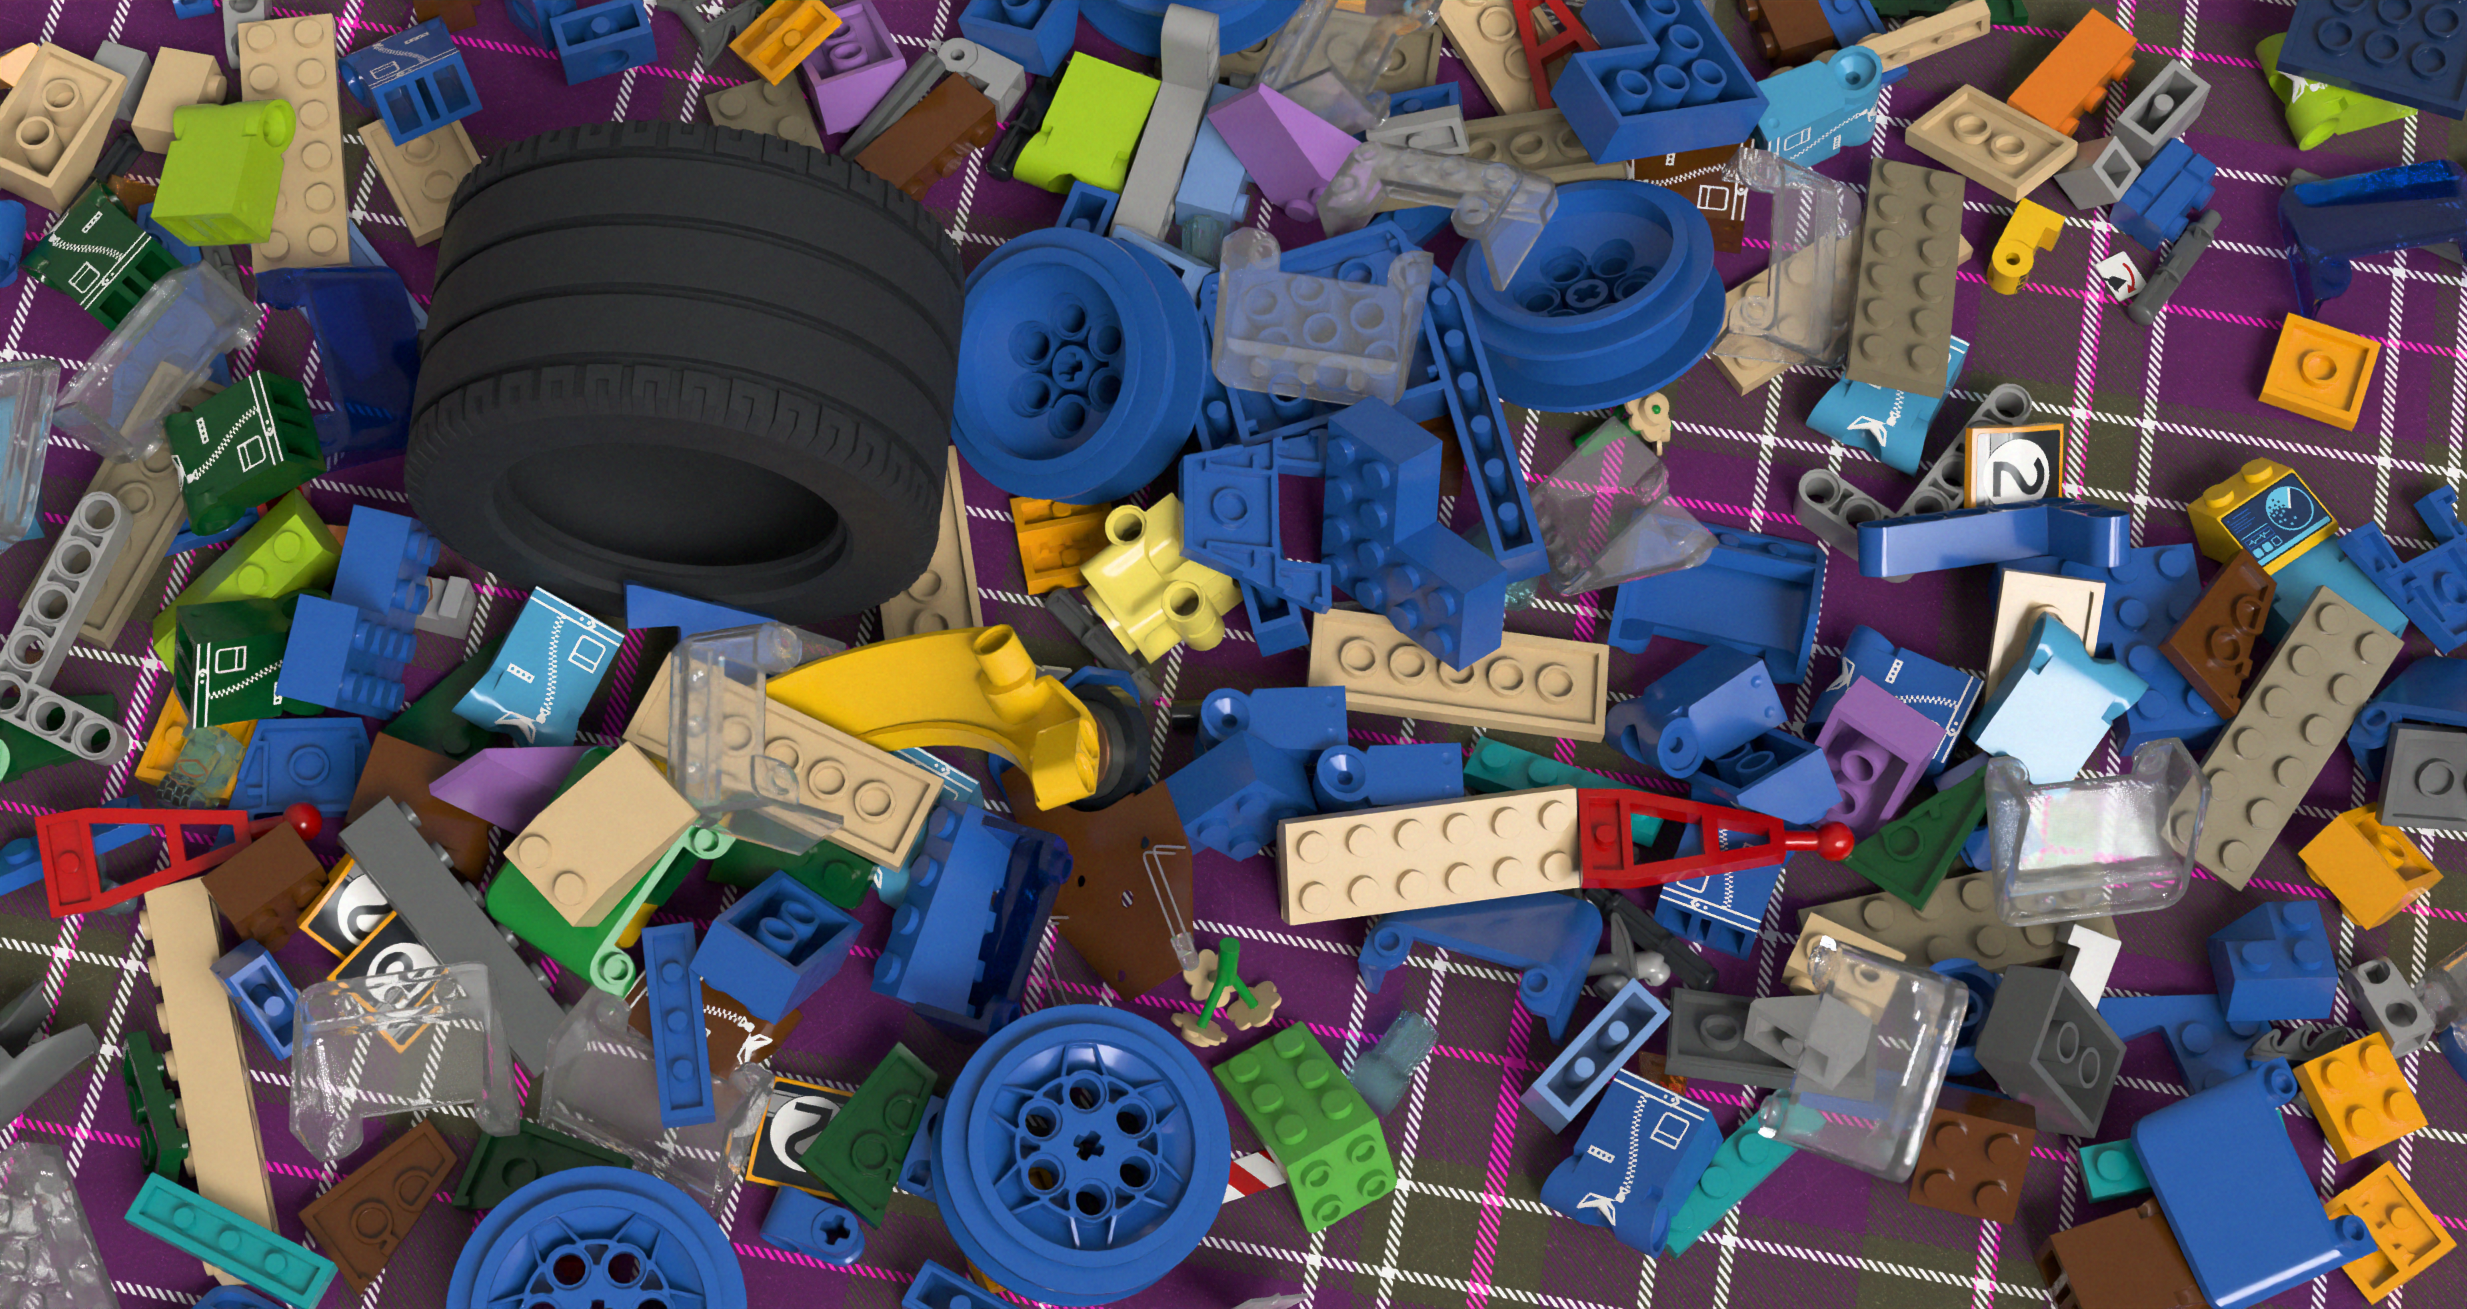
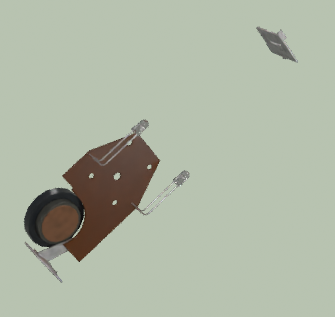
M1035 665V680L1049 674L1055 679L1060 680L1071 673L1072 670L1071 668L1045 665L1040 667ZM1087 683L1070 690V692L1087 707L1097 724L1100 758L1095 794L1070 802L1073 807L1064 804L1042 811L1035 802L1033 786L1026 773L1015 765L1000 775L1052 916L1036 917L1035 922H1028L1025 925V929L1054 1007L1072 1005V1003L1066 1000L1039 925H1056L1057 930L1126 1003L1131 1002L1184 970H1196L1200 963L1193 937L1192 849L1165 780H1161L1143 791L1151 762V739L1146 718L1135 699L1118 685ZM1145 836L1149 839L1147 848L1142 846V839ZM1081 875L1085 878V884L1082 887L1078 884V878ZM1126 890H1129L1133 895V902L1129 907H1125L1122 903V895ZM1038 919H1054V922H1038ZM1029 924H1036L1064 1003L1056 1005L1028 929ZM1121 970L1126 974L1123 982L1118 977ZM1278 1292L1271 1297L1250 1299L1233 1309H1287L1308 1298L1309 1295L1305 1293L1281 1296Z

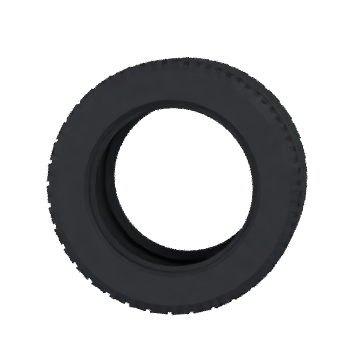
M625 120L624 123L605 121L603 124L584 123L581 124V127L568 126L562 128L561 131L549 130L542 132V135L527 137L525 141L510 143L508 148H501L495 152V155H489L482 159V162L477 164L472 169V172L467 173L463 177L447 209L404 463V483L409 504L412 505L414 512L419 515L421 523L426 525L427 529L436 535L442 544L447 545L455 553L462 555V558L492 573V575L528 591L532 592L538 586L574 607L624 619L623 580L629 579L643 582L646 586L670 592L672 590L680 591L683 595L710 602L716 600L772 614L778 620V627L824 622L830 619L841 618L845 615L861 613L862 610H868L875 607V605L888 602L890 598L898 596L901 591L909 589L912 583H915L920 575L927 571L939 539L940 515L943 506L948 446L951 434L965 307V272L957 245L953 244V239L949 234L945 233L944 226L936 221V217L930 212L925 211L924 206L919 201L911 199V196L903 190L896 189V185L889 180L881 179L879 175L863 170L860 165L852 161L842 160L841 157L834 154L822 153L821 149L813 146L800 145L799 142L788 139H778L777 136L767 133L760 134L754 133L752 130H738L725 125L714 126L699 122L693 124L678 120H671V122H664L662 120H648V122Z

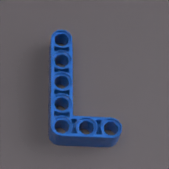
M2069 497L2033 499L1880 519L1857 524L1859 575L1865 577H1890L2045 555L2093 567H2117L2131 563L2130 512Z

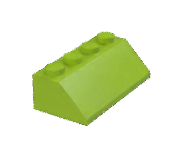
M295 488L291 490L153 620V648L173 676L177 606L269 598L276 602L283 595L300 589L322 590L336 577L343 548L299 490Z

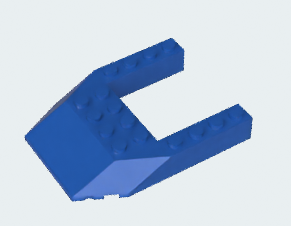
M1392 220L1204 276L1199 296L1201 303L1198 313L1206 342L1207 373L1204 396L1195 422L1203 452L1243 444L1245 448L1270 443L1276 437L1282 436V439L1285 440L1305 436L1311 430L1328 429L1329 417L1372 394L1415 423L1450 413L1494 559L1508 569L1506 585L1551 572L1546 547L1465 289L1454 278L1450 279L1434 264L1433 259L1421 247L1415 246L1397 224ZM1279 534L1280 557L1283 560H1287ZM1239 581L1252 630L1262 657L1310 644L1299 605Z

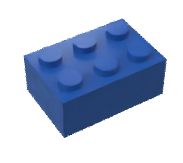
M779 869L713 920L689 969L703 977L705 983L711 988L725 992L745 1005L753 1016L776 1025L839 972L864 924Z

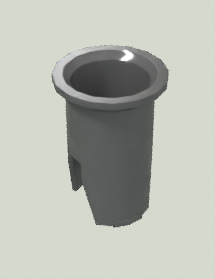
M36 978L26 990L0 1010V1132L94 1054L98 1055L101 1051L97 1037L93 1034L88 1024L83 1022L32 1044L22 1052L52 1009L41 991L45 983L43 980H37Z

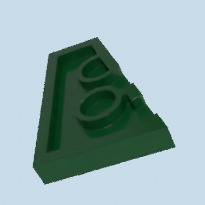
M501 632L381 732L462 763L483 749L492 748L501 732L486 731L451 712V710L483 677L506 634Z
M899 1041L796 1161L802 1169L875 1231L880 1228L886 1212L885 1208L894 1185L897 1184L903 1168L902 1164L913 1136L917 1132L938 1077L937 1073Z
M493 1109L450 1206L458 1211H492L505 1198L521 1187L547 1175L572 1168L589 1166H612L632 1169L635 1161L627 1155Z

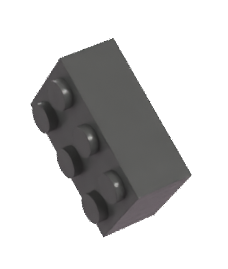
M2008 964L2002 982L1995 990L1993 1006L1985 1028L1978 1035L1974 1057L2013 1101L2035 1106L2036 1127L2040 1131L2095 1138L2127 1046L2064 971Z

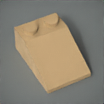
M45 41L15 87L12 88L0 106V188L61 215L93 172L128 83L126 76Z
M626 741L539 813L503 853L572 927H597L701 813L632 741Z

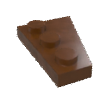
M2245 548L2230 555L2157 646L2223 720L2237 715L2241 699L2237 698V694L2242 680L2249 676L2253 663L2249 659L2255 637L2262 634L2277 586L2273 578Z
M426 1118L297 1215L362 1300L457 1167L459 1160Z

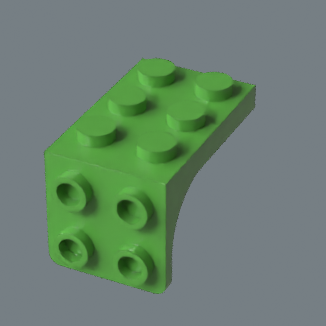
M1302 1021L1212 1068L1219 1087L1274 1160L1291 1192L1302 1224L1308 1232L1316 1233L1336 1223L1343 1217L1381 1198L1396 1187L1397 1177L1378 1117Z

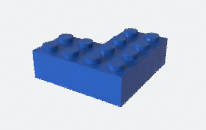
M1587 0L1580 12V16L1603 50L1573 53L1550 92L1555 103L1596 165L1744 143L1770 104L1700 0Z
M1372 394L1328 418L1321 564L1331 565L1332 585L1344 591L1376 615L1386 616L1397 631L1405 634L1429 651L1434 657L1439 658L1459 672L1501 647L1508 569L1437 521L1443 441Z
M354 504L331 599L326 600L299 594L275 695L391 721L393 712L400 710L405 695V685L401 683L405 663L409 664L412 661L416 651L417 636L413 634L417 615L423 614L428 602L429 588L425 586L429 566L433 567L436 564L441 548V542L437 539L436 535L427 529L426 525L412 517Z
M2192 543L2132 548L2131 563L2117 567L2087 566L2054 556L2021 558L1995 563L1987 584L1993 621L1995 619L2002 568L2103 580L2106 583L2094 658L2116 660L2149 683V687L2141 698L2123 714L2112 720L2119 757L2209 749L2229 718L2223 720L2157 648L2202 592Z

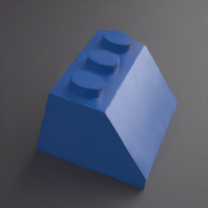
M1776 728L1763 733L1714 761L1703 760L1701 766L1694 774L1686 778H1680L1738 805L1799 825L1814 823L1826 816L1827 809L1843 801L1822 747Z

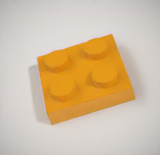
M2288 312L2258 401L2352 432L2357 422L2381 343Z
M2380 1031L2315 1058L2292 1070L2340 1164L2428 1125Z

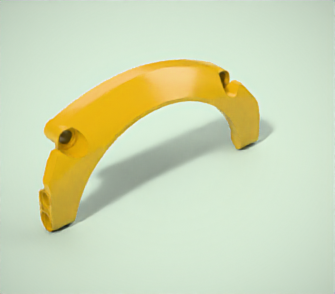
M1007 624L931 631L888 639L814 660L749 687V689L886 753L907 748L939 745L976 748L997 754L1014 763L1028 775L1033 786L1035 802L1042 811L1091 796L1096 791L1100 748L1095 720L1087 707L1053 676L1049 674L1035 680L1036 666L1013 628ZM645 755L682 794L722 819L728 825L731 824L741 799ZM643 903L614 945L621 950L633 946L642 933L641 928H645L658 906Z

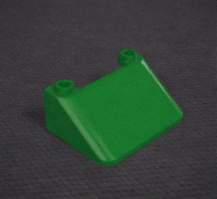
M595 746L585 751L543 810L616 751V749L608 746ZM682 794L701 815L597 927H572L509 859L506 860L489 884L485 893V906L490 916L590 988L620 1004L634 984L636 970L632 959L614 945L682 847L697 857L715 859L729 850L740 833L722 819Z

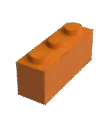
M2092 8L2008 98L2007 105L2071 138L2080 124L2078 119L2085 111L2090 114L2094 113L2108 94L2106 89L2113 81L2118 84L2122 83L2132 71L2136 63L2132 55L2138 39Z

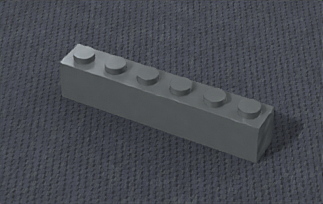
M387 796L338 834L337 841L533 1081L584 1039V1036L579 1031L584 1026L583 1021L566 1001L560 1006L546 991L552 984L535 962L532 961L526 966L514 951L519 946V943L511 931L499 922L493 925L481 910L485 907V900L469 881L461 885L448 870L454 865V862L437 841L428 845L416 830L422 823L413 810L403 800L396 805Z

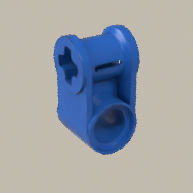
M780 1185L759 1232V1236L776 1247L793 1253H802L837 1267L849 1266L858 1261L864 1253L866 1244L858 1221L850 1211L786 1185ZM843 1229H845L849 1236L847 1240L838 1238L835 1244L832 1245L829 1240L830 1235L839 1236Z

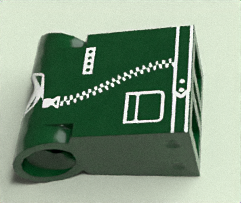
M98 178L19 264L24 272L56 292L73 298L125 343L190 272L158 242L135 224L133 216L121 199L106 183Z
M258 370L193 407V412L171 414L161 419L171 458L177 469L179 487L192 533L197 536H209L222 532L238 522L244 515L246 508L258 507L327 472L303 382Z
M300 589L283 595L276 602L269 598L177 606L173 690L192 729L280 716L283 710L305 716L323 713L327 708L326 706L275 695L299 594L330 600L331 596L319 589Z

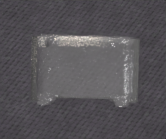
M1823 935L1820 945H1817L1812 950L1807 964L1808 975L1812 976L1813 986L1820 990L1821 993L1789 1090L1779 1088L1772 1096L1768 1095L1765 1097L1758 1114V1122L1761 1125L1758 1134L1767 1139L1893 1182L1903 1183L1913 1172L1966 1012L1969 996L1968 987L1963 981L1934 969Z

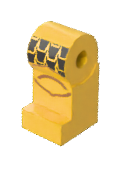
M2023 197L1993 251L1986 274L1987 282L1991 288L2005 295L2016 294L2022 291L2027 284L2034 262L2033 257L2040 246L2050 252L2052 251L2060 236L2066 217Z

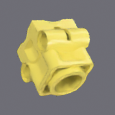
M1171 492L1146 512L1134 505H1122L1114 509L1108 515L1105 523V533L1111 544L1079 567L1090 583L1088 587L1082 590L1083 594L1130 655L1139 649L1150 664L1182 640L1190 648L1198 651H1207L1216 647L1222 641L1225 633V624L1221 616L1243 601L1244 597L1240 584L1234 578L1179 556L1178 499Z

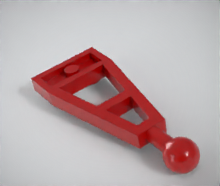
M1512 0L1539 110L1557 108L1554 99L1550 95L1552 86L1547 65L1579 46L1585 52L1602 49L1562 0ZM1546 2L1567 30L1541 45L1532 9Z
M1578 788L1576 795L1581 888L1634 889L1783 864L1786 851H1816L1823 859L1836 862L1848 857L1855 843L1851 829L1839 821H1828L1822 824L1816 831L1784 830L1783 819L1771 815L1632 789ZM1630 813L1699 825L1701 855L1634 865ZM1718 828L1766 837V844L1720 851Z
M296 802L290 805L283 815L250 821L249 813L246 810L82 808L34 817L51 918L53 919L106 910L140 897L145 892L176 883L220 866L254 843L253 841L258 840L286 820H288L304 842L314 839L320 833L323 824L322 815L318 808L308 802ZM92 824L164 825L171 867L103 893ZM182 825H233L236 843L188 860Z

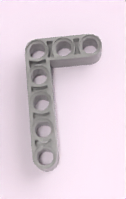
M1171 3L1167 9L1161 32L1162 83L1116 210L1109 238H1111L1116 225L1141 229L1165 241L1175 212L1177 193L1215 83L1219 82V14L1176 3Z
M2006 383L1997 386L1897 514L1826 469H1813L1802 476L1793 503V514L1802 526L1858 562L1857 530L1852 528L1848 522H1866L1911 516L1919 513L1964 509L1966 428L1997 424L2026 425L2032 410V399L2029 393L2019 385ZM1998 410H2007L2014 414L2015 417H2005ZM1944 479H1955L1962 484V486H1950L1944 481ZM1819 495L1824 497L1827 502L1815 503L1807 496ZM1915 573L1881 578L1892 583H1901L1909 580Z
M99 491L86 495L77 505L0 653V718L96 764L108 766L121 761L128 752L130 743L125 728L49 690L133 527V514L129 507L111 494ZM112 506L115 513L113 522L104 529H97L95 525L96 515L101 509ZM89 551L91 554L90 566L86 571L74 574L72 571L73 559L77 554ZM65 595L68 601L66 612L57 619H51L48 610L50 603L58 596ZM42 640L44 644L43 656L36 663L28 664L25 658L26 649L34 641ZM18 685L21 693L19 702L13 708L5 710L2 705L3 693L7 688ZM62 706L66 715L64 724L55 731H49L46 723L48 714L54 708ZM107 728L111 737L108 747L100 753H94L91 748L92 736L98 730Z

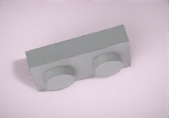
M1459 104L1366 122V137L1370 148L1375 150L1373 159L1377 169L1470 152L1469 137Z

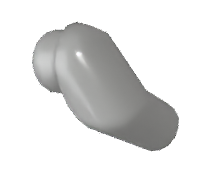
M1653 950L1635 952L1639 979L1644 978L1645 982L1650 986H1660L1669 978L1670 967L1663 962V955ZM1617 973L1606 974L1596 981L1593 989L1602 999L1610 1003L1627 985L1629 980Z

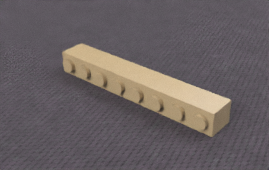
M204 876L158 887L144 893L147 909L139 911V917L145 939L147 941L153 939L155 956L148 957V967L154 986H161L164 1003L157 1004L156 1010L163 1034L170 1033L173 1050L165 1052V1060L172 1082L179 1081L181 1098L175 1099L176 1118L179 1127L187 1128L190 1146H188V1158L184 1159L187 1173L190 1178L196 1177L199 1190L198 1195L280 1235L238 1010L209 969L213 963L227 954L219 911L200 880ZM203 1261L206 1274L208 1276L214 1275L222 1286H243L247 1284Z

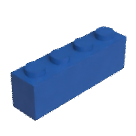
M942 798L938 809L935 810L930 818L929 833L920 857L917 858L912 866L910 873L911 881L902 905L899 906L892 920L893 929L884 953L875 964L874 979L870 991L918 1011L972 1024L976 1007L968 1004L972 983L982 982L986 962L978 959L983 936L993 932L997 914L994 913L990 902L992 893L1003 887L1016 824L970 803Z

